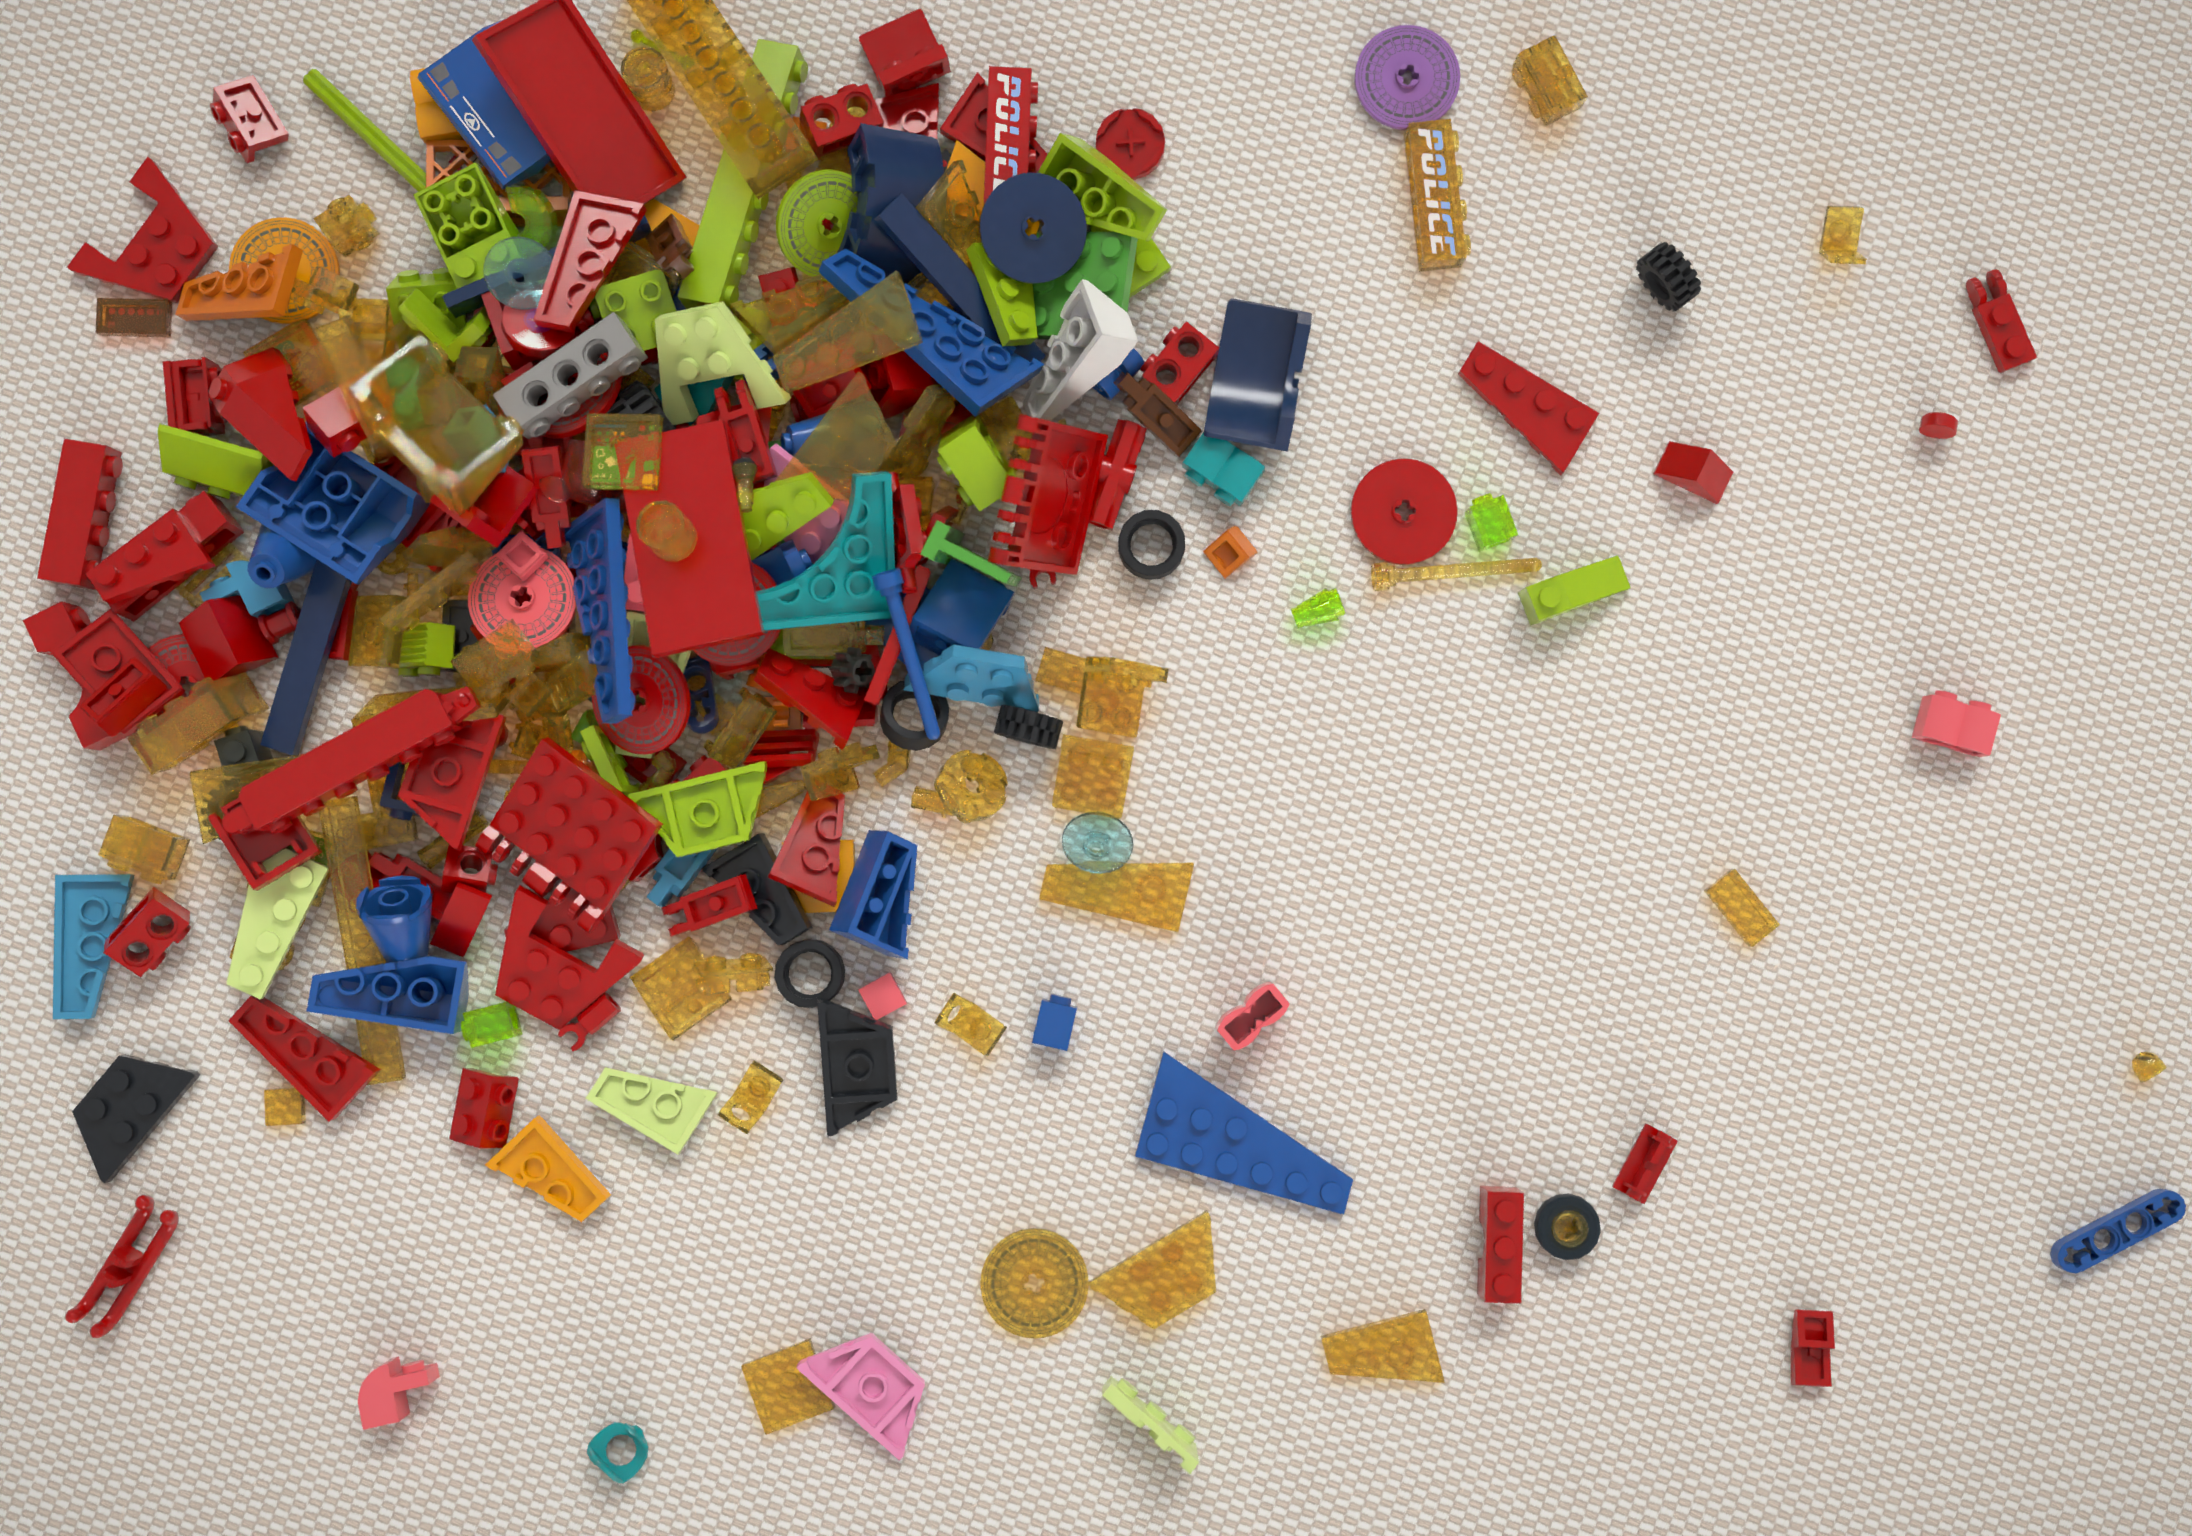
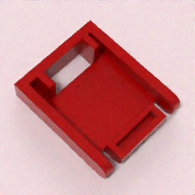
M236 798L221 807V810L226 815V813H230L231 810L242 804L239 798ZM214 812L208 816L210 823L249 885L255 891L262 889L294 868L322 853V850L300 816L291 820L293 823L291 827L279 833L272 834L271 831L255 830L254 832L250 831V834L246 833V835L238 833L228 834L222 828V820L217 813ZM292 845L298 855L268 872L263 862Z

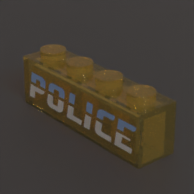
M1451 119L1408 123L1404 133V143L1419 272L1461 268L1467 256L1471 253V241L1469 234H1464L1463 221L1467 219V206L1465 199L1460 200L1459 187L1463 184L1462 166L1456 165L1455 152L1459 150L1457 130L1452 131Z

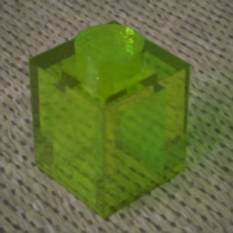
M1492 493L1477 497L1471 501L1473 506H1470L1464 512L1478 552L1512 541L1518 536L1504 495L1493 498Z
M508 1002L463 1013L464 1020L461 1021V1031L465 1041L470 1042L471 1048L523 1035L516 1006Z

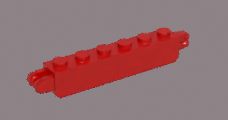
M467 686L447 694L424 689L241 788L238 798L242 805L223 816V819H221L222 828L228 834L238 833L246 835V833L250 834V831L254 832L255 830L271 831L272 834L279 833L293 825L292 819L302 814L310 816L325 808L324 802L336 796L337 799H341L353 794L358 790L356 785L367 779L375 781L390 773L389 767L400 761L402 764H406L418 759L423 755L421 750L432 744L440 746L450 742L455 738L454 732L464 728L461 722L481 707L475 692L471 687Z

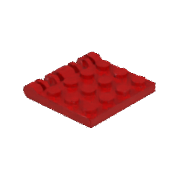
M1019 414L1016 429L1033 432L1031 439L1015 435L1013 444L1026 449L1031 448L1028 462L1019 458H1010L1008 467L1024 470L1023 478L1006 475L1001 501L1016 504V512L999 509L997 517L1003 521L1015 522L1013 534L1002 531L994 532L992 540L1008 544V549L991 546L988 562L1005 566L1077 575L1108 435Z
M547 737L541 739L493 820L481 833L475 847L486 855H489L496 849L492 859L497 863H501L507 859L514 846H518L523 852L515 859L509 872L518 877L526 870L532 859H535L536 861L524 875L522 883L543 898L552 890L560 878L562 882L555 888L548 902L557 907L566 899L567 894L573 888L580 895L569 907L566 916L575 920L590 901L591 904L584 911L577 925L591 933L602 921L663 823Z

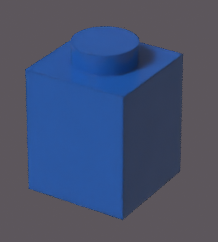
M1051 994L1050 1000L1042 999L1032 1043L1065 1051L1068 1050L1077 1006L1071 1005V998Z

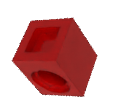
M448 845L441 891L453 893L458 881L483 892L487 891L488 885L495 886L498 864H492L493 851L486 855L477 847L462 845L461 851ZM472 868L477 870L478 873L468 874L463 870Z

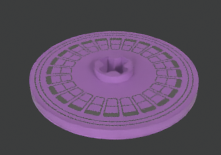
M1415 25L1391 27L1374 36L1362 50L1355 69L1356 93L1364 109L1376 121L1398 130L1421 129L1441 119L1454 103L1460 86V67L1453 49L1437 33ZM1405 71L1412 72L1411 78L1413 80H1411L1409 85L1403 83L1402 76Z

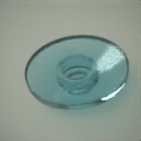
M525 237L503 239L490 249L485 258L483 266L485 283L492 295L508 307L520 310L537 308L553 257L544 246L532 239ZM521 272L525 277V281H515L512 273Z
M1089 812L1073 818L1066 825L1062 835V848L1068 860L1076 867L1090 873H1110L1120 869L1130 859L1133 851V837L1128 827L1118 818L1106 813Z

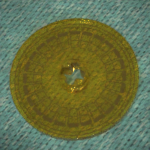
M1027 1228L1007 1235L993 1247L982 1269L980 1287L984 1305L998 1325L1014 1335L1037 1339L1055 1335L1075 1321L1087 1299L1089 1278L1085 1261L1072 1242L1061 1234L1048 1229ZM1035 1274L1037 1279H1044L1045 1282L1040 1284L1039 1292H1034L1032 1287L1026 1288L1025 1284L1029 1282V1275Z

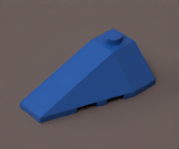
M427 956L313 975L306 1012L455 1034L463 1031L469 998L467 961Z

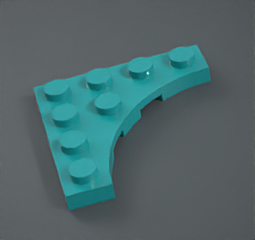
M890 472L852 474L850 501L845 519L834 541L825 553L812 566L793 579L778 586L757 591L764 630L891 618L885 596L881 597L880 590H875L871 577L877 573L895 569L892 476Z

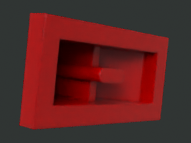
M1669 441L1653 474L1718 504L1733 471L1712 449Z

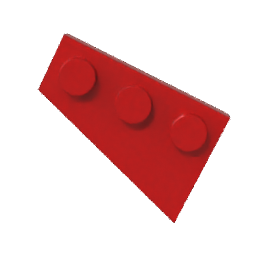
M172 508L89 570L86 575L103 601L114 604L150 591L154 585L168 580L174 582L185 578L187 573L198 569L205 571L216 567V565L182 514Z
M771 648L766 653L754 678L755 682L787 707L795 706L808 716L807 723L816 730L822 727L835 738L833 743L841 750L845 748L867 693L858 690L857 693L844 692V687L833 685V677Z
M812 780L768 875V878L833 907L837 903L836 890L840 866L839 852L843 828L844 794Z

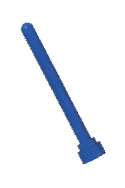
M895 568L871 576L876 591L880 590L881 597L885 596L926 736L930 740H936L940 736L939 725L899 593L902 591L901 584L904 583L900 568Z

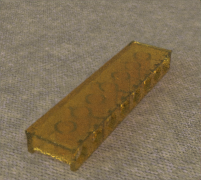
M627 0L758 200L818 160L809 143L712 0Z

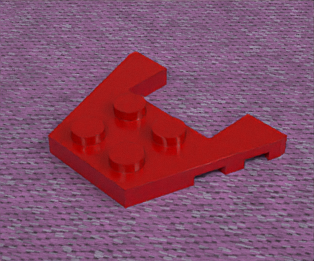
M147 156L129 183L157 201V206L116 262L85 242L67 268L81 276L92 277L105 283L116 284L136 292L178 303L184 283L198 276L217 250L218 245L193 211L185 204L179 192L163 174L160 166Z
M519 885L514 893L495 996L560 1030L635 968L643 959L644 953L616 938L598 968L585 963L531 933L548 900Z

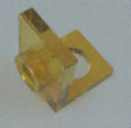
M1827 206L1819 254L1828 262L1837 264H1866L1867 258L1857 251L1864 208L1861 206Z
M956 993L952 994L934 1022L937 1026L956 1034L987 1057L1007 1029L1006 1025L977 1004ZM960 1005L958 1014L955 1018L948 1021L950 1012Z
M754 1060L734 1094L717 1115L743 1133L748 1134L766 1112L784 1079ZM732 1108L743 1109L747 1112L750 1119L741 1120L732 1113Z

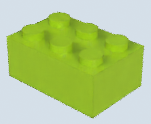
M972 414L942 434L937 460L948 476L954 474L958 479L960 487L957 490L969 507L974 504L980 512L1000 499L1006 475L1017 477L1016 468L1008 467L1010 459L980 414L976 417Z

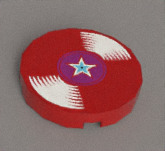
M542 291L521 292L511 298L505 305L501 321L503 334H505L509 340L508 343L515 350L527 356L545 358L574 339L576 328L573 333L537 326L533 319Z

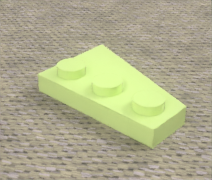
M605 1067L585 1099L677 1155H680L718 1092Z
M1111 1376L1102 1387V1396L1139 1428H1143L1146 1424L1150 1428L1148 1433L1155 1440V1443L1163 1451L1168 1450L1171 1452L1172 1449L1175 1450L1183 1458L1180 1466L1191 1474L1199 1464L1197 1447L1193 1442L1195 1436L1181 1424L1174 1427L1165 1419L1167 1414L1154 1402L1150 1401L1146 1404L1136 1396L1138 1390L1127 1380L1121 1378L1118 1382Z

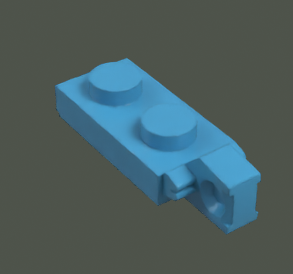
M669 848L654 869L656 873L653 879L657 883L646 898L657 906L664 907L673 895L680 897L684 891H687L718 848L684 857H676Z

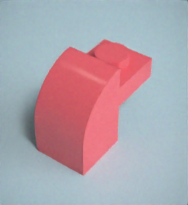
M398 1356L373 1370L363 1381L358 1395V1407L363 1430L400 1422L409 1415L410 1409L406 1390L430 1385L438 1379L440 1375L437 1363L424 1365V1360H418L401 1366Z

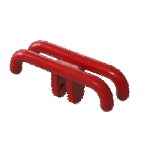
M141 1195L135 1200L137 1210L83 1298L65 1314V1320L68 1323H76L93 1309L107 1287L116 1288L124 1285L106 1315L90 1328L89 1332L92 1338L97 1339L105 1336L119 1322L178 1225L179 1215L176 1211H163L159 1217L162 1224L145 1252L142 1253L132 1247L153 1212L155 1203L150 1195Z

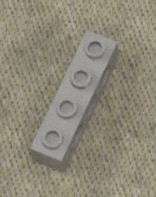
M613 312L497 391L493 396L513 428L529 440L532 437H538L546 433L550 429V425L562 416L566 417L575 413L580 408V404L590 397L606 392L610 388L611 383L622 375L625 376L635 372L640 367L641 362L648 357L627 324ZM609 352L607 360L603 364L597 365L600 355ZM574 373H578L576 382L567 386L569 377ZM548 393L547 401L543 405L537 406L539 398L543 394Z

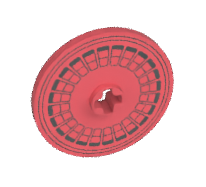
M543 549L549 558L525 582L520 580L496 557V554L488 558L476 571L468 592V608L474 625L488 641L506 650L528 652L550 645L569 628L577 610L573 591L575 579L567 565L552 552ZM527 591V594L532 599L530 602L524 601L522 606H520L515 597L517 595L522 596Z

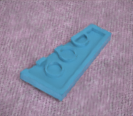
M135 874L55 875L53 1019L95 1018L112 959L103 953L104 943L108 936L122 922Z

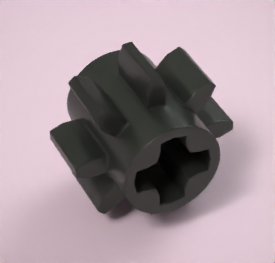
M848 647L846 653L836 652V658L833 660L831 667H829L834 678L833 685L844 687V692L857 693L859 687L869 688V683L875 674L874 665L871 662L872 655L861 654V648Z

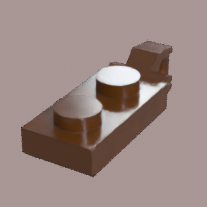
M671 213L646 236V240L656 263L668 274L675 270L684 280L694 271L693 265L687 259L693 253V247L681 222Z
M1123 372L1113 382L1126 395L1122 403L1127 407V410L1174 456L1180 457L1202 432L1154 383H1149L1145 378L1137 382L1129 373L1124 374Z

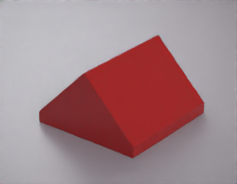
M241 595L206 600L179 622L181 630L210 688L279 659L273 645L270 644L261 632L257 617L249 614Z

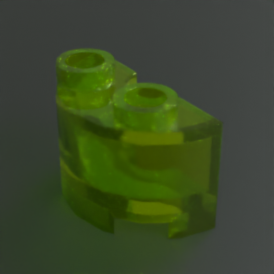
M507 186L506 191L512 213L520 214L525 220V229L522 233L518 234V240L523 260L543 253L554 243L558 230L557 214L551 201L546 198L542 191L529 186Z

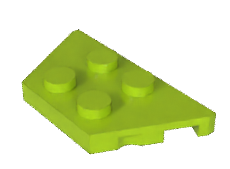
M762 761L628 794V798L663 823L658 833L676 857H684L749 841L766 776L767 763Z

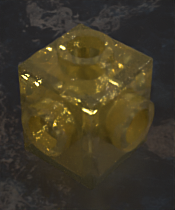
M350 195L333 200L327 206V210L313 218L333 248L345 258L354 251H361L369 247L373 242V238L380 234L373 224L377 217L364 201L359 204Z

